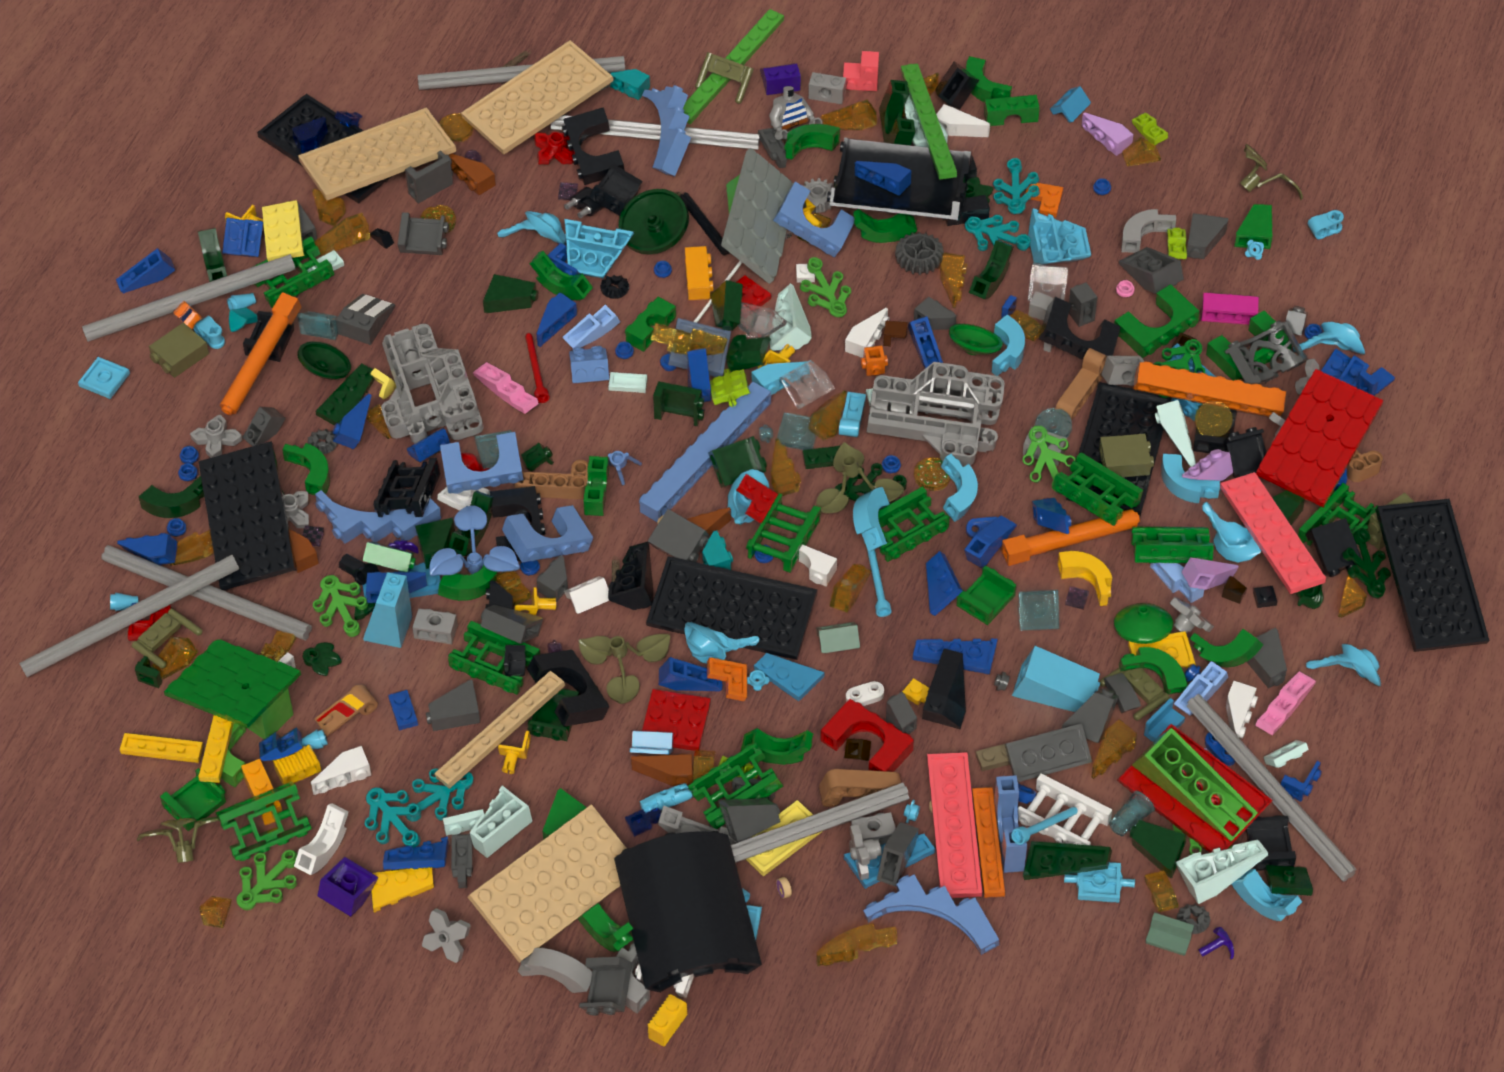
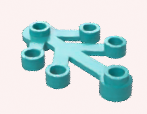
M1012 158L1007 162L1008 170L1012 173V186L1004 183L1002 179H996L993 185L995 190H1003L1011 194L1013 199L1004 196L1003 192H997L994 194V200L997 204L1004 203L1007 205L1010 213L1019 214L1025 210V203L1031 197H1037L1040 194L1038 186L1032 185L1028 188V192L1020 198V194L1030 184L1038 183L1039 176L1036 172H1031L1020 184L1019 173L1022 170V164L1020 159Z
M994 215L984 220H980L978 217H970L965 222V229L970 233H974L978 241L977 248L980 251L988 249V241L984 239L982 233L988 235L993 247L998 238L1015 244L1021 251H1025L1030 247L1031 239L1028 235L1021 234L1015 237L1003 233L1005 231L1018 232L1019 223L1017 221H1010L1002 225L1003 217Z
M439 769L430 770L429 779L431 782H439L436 777H432ZM468 772L462 777L466 778L465 780H459L450 789L447 786L425 784L421 779L414 780L412 782L414 792L433 793L417 803L422 811L440 800L439 807L435 809V817L438 820H443L448 815L450 793L457 789V793L452 798V807L456 810L464 807L465 790L472 786L474 781L473 775ZM422 812L418 817L414 818L406 815V818L412 822L418 821L422 816Z
M379 787L372 788L366 795V801L370 805L369 817L364 822L367 829L373 831L378 827L377 815L380 808L383 811L381 829L376 834V840L380 844L389 842L391 821L403 835V843L406 846L417 847L420 844V836L413 830L409 831L397 815L418 817L421 813L420 807L417 804H410L408 807H389L386 802L398 801L401 804L407 803L409 801V794L405 790H400L397 793H385ZM405 794V797L400 799V796ZM417 808L416 812L411 813L412 809ZM371 821H374V824L372 826H369V823ZM385 835V838L380 840L381 836ZM413 835L411 840H407L409 836Z

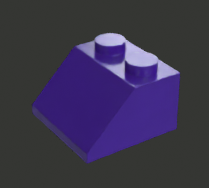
M797 64L760 68L766 95L783 93V88L786 86L793 87L794 91H800L801 75Z
M344 857L321 878L317 896L351 917L363 906L378 877Z

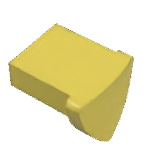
M374 368L371 375L377 382L382 384L379 397L385 399L395 391L396 384L391 378Z

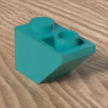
M637 69L611 73L613 82L610 83V87L629 97L639 100L644 90H649L650 75Z
M717 530L713 531L702 551L703 564L731 570L732 554L726 550L724 537H720Z

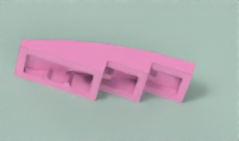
M487 362L473 372L474 376L493 393L524 414L539 404L536 397L526 393L522 385L511 380L510 374Z
M1299 671L1280 690L1279 695L1269 704L1267 711L1257 720L1255 726L1273 736L1304 700L1316 681Z

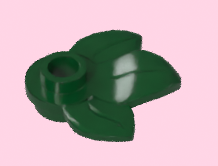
M979 177L967 180L966 198L986 195L989 203L990 199L988 197L993 192V187L980 184Z
M327 642L318 643L314 648H307L302 655L304 663L312 667L315 673L323 676L328 675V667L337 666L342 663L340 656L333 652L334 645Z

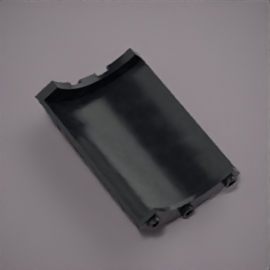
M844 138V142L841 141L840 144L842 157L838 176L834 177V186L831 188V191H828L827 202H830L829 206L959 220V213H962L968 183H965V177L970 175L972 152L949 150L957 170V177L939 179L928 147ZM866 161L901 165L911 170V184L900 195H897L855 176V162Z
M695 831L677 834L671 832L632 848L624 849L621 854L614 858L629 923L634 928L631 931L645 989L661 993L665 989L682 982V977L691 974L694 977L713 974V970L724 969L725 973L749 974L762 965L727 834L719 833L718 831Z

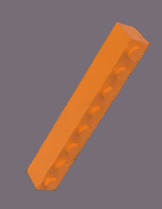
M1147 361L1140 362L1137 366L1133 387L1134 390L1268 417L1273 412L1279 416L1282 415L1286 391L1276 387L1267 388L1262 387L1260 384H1247L1241 380H1227L1222 376L1213 377L1208 376L1206 373H1193L1187 369L1178 370L1167 365H1153V363Z

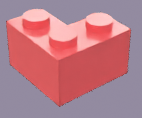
M862 51L861 63L844 62L843 77L846 78V90L877 91L879 52Z

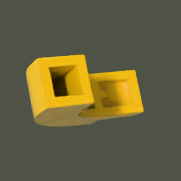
M1059 552L1057 564L1061 579L1082 578L1089 581L1096 590L1099 605L1107 606L1108 597H1111L1112 575L1107 566L1098 558L1084 552Z

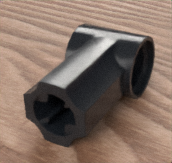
M345 554L339 562V568L352 575L359 585L367 583V573L379 572L375 564H365L349 554Z

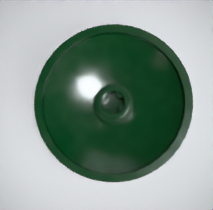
M652 189L638 194L627 203L620 215L618 226L619 229L634 232L626 244L631 250L640 254H658L673 247L683 237L688 227L689 213L683 200L676 193L666 189Z

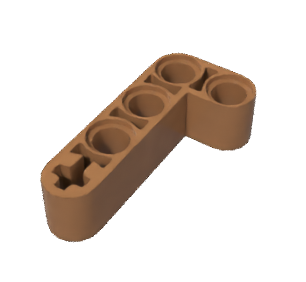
M1091 348L1087 350L1083 359L1082 369L1059 399L1055 412L1070 419L1075 418L1102 380V371L1107 355Z
M1356 450L1347 466V477L1353 482H1361L1377 475L1382 465V454L1372 450L1361 455Z
M576 460L572 464L571 474L522 472L524 480L514 483V488L535 486L536 493H540V498L583 499L585 486L588 485V462Z
M833 769L825 774L819 784L822 805L833 807L838 805L843 797H864L901 783V779L897 772Z

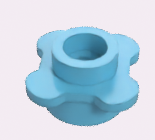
M1249 240L1245 256L1255 257L1256 260L1261 259L1264 244Z
M760 670L751 672L750 677H747V684L753 686L755 691H760L763 685L769 683V678L765 677L764 672Z
M912 800L911 805L907 804L904 816L907 817L906 823H909L910 820L916 821L920 806L915 804V800Z

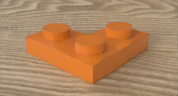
M1043 183L1030 184L1026 189V193L1032 185H1037L1040 190V194L1037 197L1030 198V200L1041 201L1039 213L1045 216L1050 214L1056 218L1063 194V187Z
M709 657L707 661V678L726 681V698L745 701L747 698V664Z

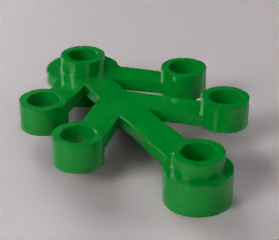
M1191 339L1182 347L1164 348L1161 354L1164 360H1170L1174 355L1184 354L1182 359L1162 363L1155 362L1153 365H1167L1178 370L1187 369L1190 371L1188 362L1192 358L1195 366L1194 373H1197L1196 371L1205 373L1199 357L1202 352V344L1196 339ZM1194 347L1196 351H1192L1190 348ZM1169 352L1170 356H1166L1164 353ZM1159 395V396L1162 397V398H1167V397H1169V396Z

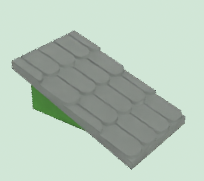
M750 148L746 151L741 173L726 184L729 217L721 246L770 284L777 275L779 259L783 253L787 231L786 228L774 222L773 219L787 192L794 183L768 163L761 155L756 153L755 150Z

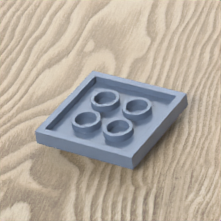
M678 318L668 365L688 370L687 351L705 348L709 375L715 377L723 376L731 331Z

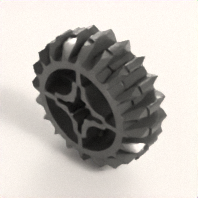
M912 232L910 236L905 234L904 238H900L899 243L896 245L895 256L897 264H900L901 268H905L906 272L911 271L912 275L915 272L921 275L923 272L928 274L929 271L934 272L935 268H939L943 261L944 250L942 243L939 242L938 238H934L933 234L928 236L927 232L925 234L920 232L914 234Z

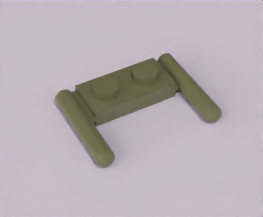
M707 52L695 88L698 89L701 86L707 71L741 83L735 99L737 104H741L754 69Z
M171 608L168 613H165L138 637V640L134 641L131 647L143 656H147L150 661L163 669L167 664L153 653L179 630L181 625L197 636H200L203 630Z
M1117 668L1104 677L1123 673L1134 691L1148 704L1133 715L1136 721H1139L1170 699L1169 695L1164 693V690L1142 668L1120 671ZM1104 678L1099 681L1102 687L1106 686Z

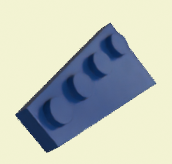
M942 639L917 640L913 660L938 665L945 648L963 653L964 670L990 675L998 639H991V641H981V639H973V641H961V639H953V641H943Z

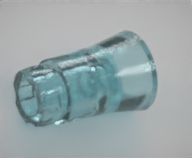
M1134 791L1128 801L1114 815V818L1110 820L1109 825L1117 835L1124 836L1128 831H1131L1133 826L1137 825L1138 820H1143L1155 811L1154 805L1143 793Z

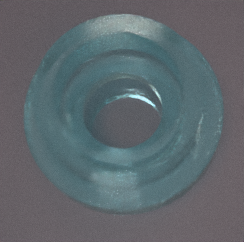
M767 424L759 427L761 442L766 441V443H770V439L773 438V430Z

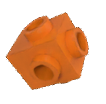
M883 347L864 348V358H861V367L865 369L866 376L885 374L888 358L887 355H884Z

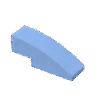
M604 305L593 316L589 313L562 338L573 349L581 348L612 330L620 323V320L614 312Z
M1150 564L1153 571L1172 593L1180 590L1190 603L1203 597L1204 589L1189 586L1182 574L1184 567L1180 564Z
M1211 661L1201 674H1197L1174 705L1191 716L1193 713L1187 707V702L1197 694H1200L1207 702L1227 680V672Z

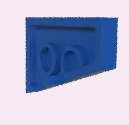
M941 551L926 563L930 613L934 616L963 592L945 554Z
M443 837L441 842L432 844L430 841L423 842L422 846L415 848L404 846L387 850L384 853L383 868L384 870L445 867L449 846L448 837Z

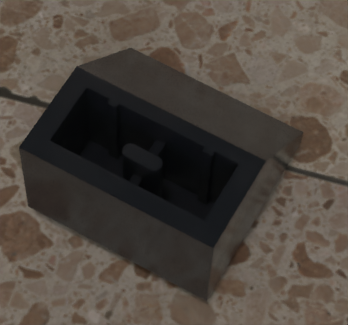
M954 61L935 91L947 104L960 109L979 80Z

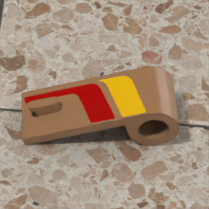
M355 685L347 694L317 716L315 721L328 737L359 712L362 715L372 713L377 708L378 703L365 685Z

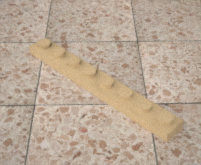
M548 672L435 772V777L450 789L565 686L564 681L553 672Z

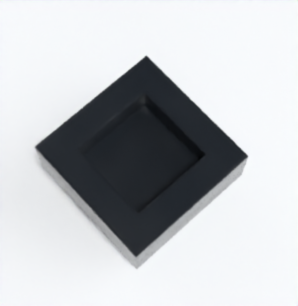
M1273 586L1254 588L1253 594L1257 608L1277 606V598Z

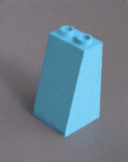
M387 572L363 640L401 648L412 619L407 577Z
M1034 646L1021 665L1012 696L1076 712L1098 691L1100 673Z

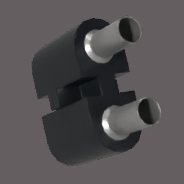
M585 187L572 195L570 201L564 205L567 210L573 206L578 210L583 208L577 214L579 218L585 215L592 216L605 207L589 198L593 190L589 187Z

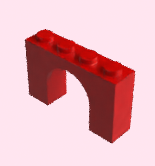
M851 699L821 729L820 741L835 751L844 744L847 738L855 733L870 732L877 735L882 740L883 746L869 760L868 771L894 772L912 753L914 747V739L909 734L901 732L892 723H887L878 714L870 712L861 703Z

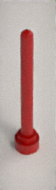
M527 333L525 339L536 384L534 397L537 398L538 403H546L550 399L549 391L543 386L533 336L531 333Z

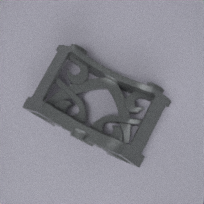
M1279 320L1270 325L1271 329L1242 342L1237 340L1228 345L1229 349L1225 350V353L1231 355L1245 380L1244 383H1266L1277 378L1279 372H1288L1309 360L1287 322ZM1282 330L1285 331L1289 338V341L1284 346L1280 345L1284 335L1280 339L1275 337L1276 333ZM1291 343L1298 356L1287 348ZM1257 347L1276 352L1270 360L1271 370L1261 362H1254ZM1279 354L1282 355L1278 358L1282 360V363H1278L1276 361V358Z

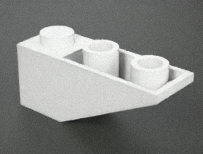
M945 104L936 114L948 136L989 137L990 123Z
M884 308L851 329L845 339V352L864 358V348L874 347L876 339L879 340L885 321L890 320L887 308Z
M1233 681L1227 697L1226 711L1230 728L1239 738L1243 739L1246 731L1244 724H1249L1252 716L1250 709L1251 707L1255 708L1258 697L1255 696L1257 688Z
M362 746L342 752L311 781L313 795L325 793L330 789L343 787L348 783L371 776L370 766Z

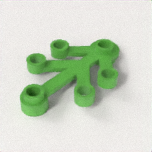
M817 257L810 258L807 269L815 275L821 287L812 284L809 280H803L800 284V289L803 292H815L826 297L829 301L819 298L816 294H811L808 298V304L813 307L819 305L827 308L834 317H843L847 312L845 300L850 296L851 288L842 286L839 291L840 297L837 300L834 293L838 284L842 282L843 274L839 271L834 272L829 286L821 272L822 261Z
M1038 425L1031 428L1029 432L1031 444L1027 453L1023 456V463L1026 466L1034 464L1035 459L1033 456L1039 445L1041 454L1034 471L1030 473V479L1034 483L1040 482L1042 479L1041 472L1046 463L1054 482L1055 475L1059 474L1053 459L1065 463L1069 468H1071V465L1067 464L1068 459L1072 458L1074 461L1076 459L1072 455L1066 456L1048 449L1046 442L1057 445L1062 451L1069 448V442L1064 438L1059 439L1048 435L1047 430L1043 426ZM1038 432L1042 433L1041 438L1035 437ZM1066 442V446L1062 448L1060 443ZM1027 457L1032 458L1030 463L1025 462ZM1034 474H1039L1037 480H1033Z
M334 575L324 577L320 583L323 591L319 599L313 602L314 610L322 612L326 608L325 603L330 594L333 598L326 613L320 616L322 626L328 627L332 624V618L338 608L345 622L343 628L346 635L349 637L357 636L361 630L359 623L351 618L345 605L364 610L367 608L368 602L362 596L356 599L340 595L338 590L350 592L351 595L356 596L361 592L359 584L356 582L351 584L341 583Z
M286 850L281 856L282 860L266 876V855L264 853H257L254 856V862L257 866V884L252 889L250 879L253 877L251 868L243 867L240 869L239 873L242 879L243 891L237 896L238 906L243 910H251L257 903L281 902L283 895L278 888H295L297 885L296 877L294 875H287L281 880L274 879L285 868H294L297 853L293 850ZM289 880H293V881H294L293 883H290V884L287 883ZM273 889L270 894H260L263 890Z

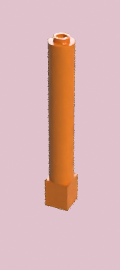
M283 292L272 308L273 314L220 403L221 410L225 414H236L286 327L288 324L292 325L299 313L301 304L298 298Z
M1130 509L1123 511L1122 518L1118 519L1115 526L1101 518L1071 525L1069 527V534L1053 530L1025 538V535H1020L1002 540L1001 552L1007 565L1011 566L1030 561V556L1132 529V527L1138 526L1140 518L1137 512Z

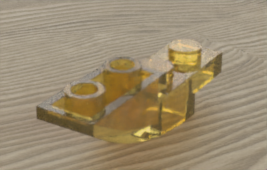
M655 323L651 335V340L667 344V351L687 355V351L704 348L707 355L720 354L724 352L728 341L726 338L692 328L691 333H687L683 330Z
M871 923L853 928L836 936L817 951V966H829L842 961L851 962L854 959H858V951H870L878 947L887 948L897 944L896 926L875 930L874 924Z

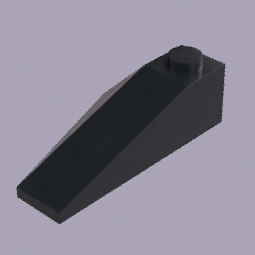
M644 542L629 547L622 560L623 566L621 570H617L615 574L616 579L610 583L608 590L609 601L632 610L645 609L652 606L653 603L649 543Z
M944 648L927 694L922 719L961 729L966 713L963 653Z

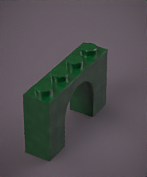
M890 80L879 107L884 143L910 146L915 136L914 120L902 118L903 109L909 96L907 81Z

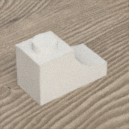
M802 545L799 549V562L809 569V580L827 587L837 570V558Z

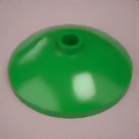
M955 324L949 330V336L952 341L970 355L993 354L1001 350L1003 345L999 336L979 326Z
M1135 603L1126 606L1116 614L1114 628L1117 634L1127 641L1140 644L1155 643L1163 640L1171 633L1173 619L1168 611L1158 605Z

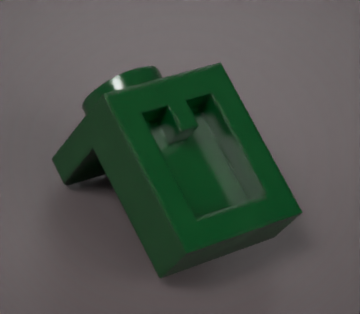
M537 443L521 454L530 471H533L546 461L550 465L554 463L552 451L548 446L544 447L540 443Z
M143 656L142 660L137 662L135 666L137 680L159 688L163 683L160 671L151 667L148 657Z

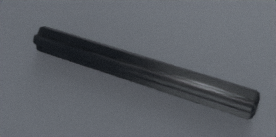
M689 193L681 194L680 197L688 211L720 253L724 256L729 254L730 252L721 246L722 236Z

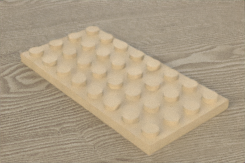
M570 40L461 112L463 119L502 154H506L613 82V76Z
M426 107L298 155L300 163L325 199L330 200L404 172L410 166L415 168L438 159L437 152L440 150L445 155L456 152V146Z
M591 804L472 892L468 899L520 963L533 953L534 948H540L621 886L614 858L627 848Z

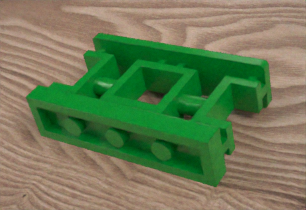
M312 237L303 240L304 256L292 258L295 268L299 269L300 274L288 280L281 274L271 281L267 279L254 284L256 287L263 284L267 285L269 290L264 292V296L271 308L274 307L282 292L295 297L334 276L332 264L327 259L321 263H318L315 257L319 256L320 252ZM306 258L309 259V261L303 264L300 262ZM268 259L265 260V261H263V262H261V263H259V264H257V265H260V264H263V263L268 262ZM313 266L316 268L315 270L309 273L307 271V269ZM283 283L284 286L278 289L275 288V286Z
M1082 452L1077 455L1076 461L1071 463L1070 471L1073 473L1070 476L1060 472L1054 478L1052 486L1054 490L1113 526L1117 524L1118 519L1122 518L1123 509L1120 507L1123 504L1131 508L1136 507L1140 504L1143 489ZM1094 485L1104 492L1098 495L1089 488Z
M1342 483L1330 496L1324 508L1320 507L1299 529L1298 537L1303 544L1307 542V545L1311 546L1313 540L1308 541L1306 533L1313 528L1332 523L1337 517L1340 519L1346 518L1352 535L1359 528L1368 530L1370 517L1376 512L1377 506L1374 507V504L1370 503L1367 508H1364L1354 502L1355 492H1349V486ZM1343 502V506L1349 509L1348 512L1339 507ZM1357 514L1364 520L1360 523V519L1356 518L1354 515Z
M923 486L878 511L881 529L886 525L890 529L886 533L882 530L887 544L880 547V553L885 555L887 562L899 558L901 554L915 549L917 545L929 541L933 536L943 533L949 528L950 517L947 514L945 515L942 511L934 515L928 508L931 506V497H927V491ZM916 508H918L921 512L918 515H916L913 512V510ZM926 518L930 522L927 526L922 522ZM909 519L915 527L904 533L897 524ZM894 536H896L900 540L895 544L891 540V538Z
M1132 527L1131 545L1134 546L1135 563H1187L1190 557L1213 561L1214 545L1209 543L1210 534L1208 527Z
M470 621L467 626L468 631L464 633V641L468 642V645L463 652L453 649L452 653L448 655L449 666L455 671H462L472 678L481 679L491 686L495 685L508 693L518 695L520 687L524 684L523 677H508L502 674L504 671L505 645H525L526 667L529 666L534 655H540V649L527 643H517L481 627V624ZM478 642L485 644L482 650L476 648ZM489 652L503 657L498 666L484 661ZM471 654L477 656L474 662L467 660Z
M757 743L746 746L743 751L729 757L726 762L712 768L707 774L695 779L688 786L697 801L706 797L712 806L703 813L713 828L719 829L725 825L721 808H718L715 803L725 796L726 800L767 798L784 787L772 768L764 773L761 770L758 762L766 757ZM752 762L754 768L744 773L741 767ZM759 774L762 780L752 786L749 780ZM740 775L746 785L729 795L724 784ZM717 784L720 790L710 795L707 789Z
M292 781L215 812L223 830L230 827L234 829L239 843L229 848L235 860L245 861L251 858V854L256 852L264 853L270 850V846L275 844H286L290 838L305 836L312 829L308 817L304 815L297 818L291 802L300 799L295 783ZM283 798L287 809L277 813L272 802ZM271 811L277 827L259 834L253 818ZM245 814L249 825L239 829L236 820L233 818ZM291 817L293 825L296 827L284 831L281 820ZM253 833L258 843L246 847L242 836Z

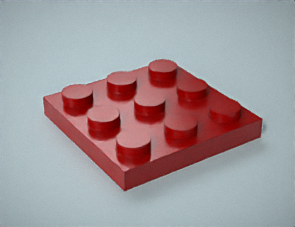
M652 689L642 731L673 732V748L699 752L711 698Z

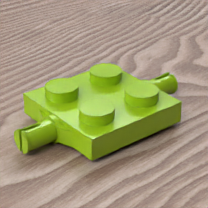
M726 369L723 372L724 376H718L710 380L711 395L714 405L729 402V406L733 407V404L734 406L737 404V398L749 394L750 391L744 369L733 372Z

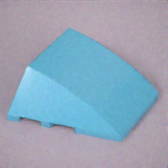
M1032 209L1028 236L1031 239L1030 247L1035 263L1072 262L1091 256L1086 228L1066 220L1063 222L1054 219L1053 215L1048 214V216L1038 213L1037 209Z
M564 219L567 262L578 270V274L583 273V275L604 278L634 232L616 229V231L582 225V222Z

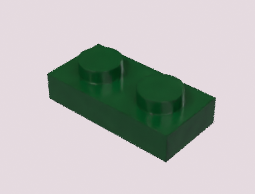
M840 446L803 450L805 469L834 466V457Z

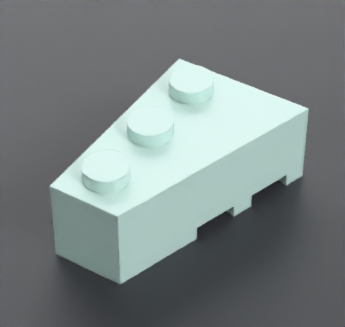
M501 786L498 796L489 803V809L480 816L469 832L474 848L486 858L533 821L529 806L504 786Z

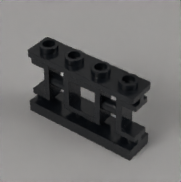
M430 458L428 464L423 462L421 467H406L405 462L399 465L398 460H393L388 468L386 478L383 479V485L378 491V496L373 503L378 517H383L384 513L389 515L391 509H406L407 514H411L414 511L415 517H423L441 474L437 458Z

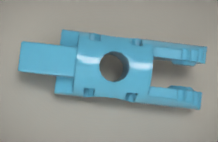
M681 784L641 800L640 806L644 814L661 811L663 806L672 807L688 801L693 797V794L688 790L687 784Z

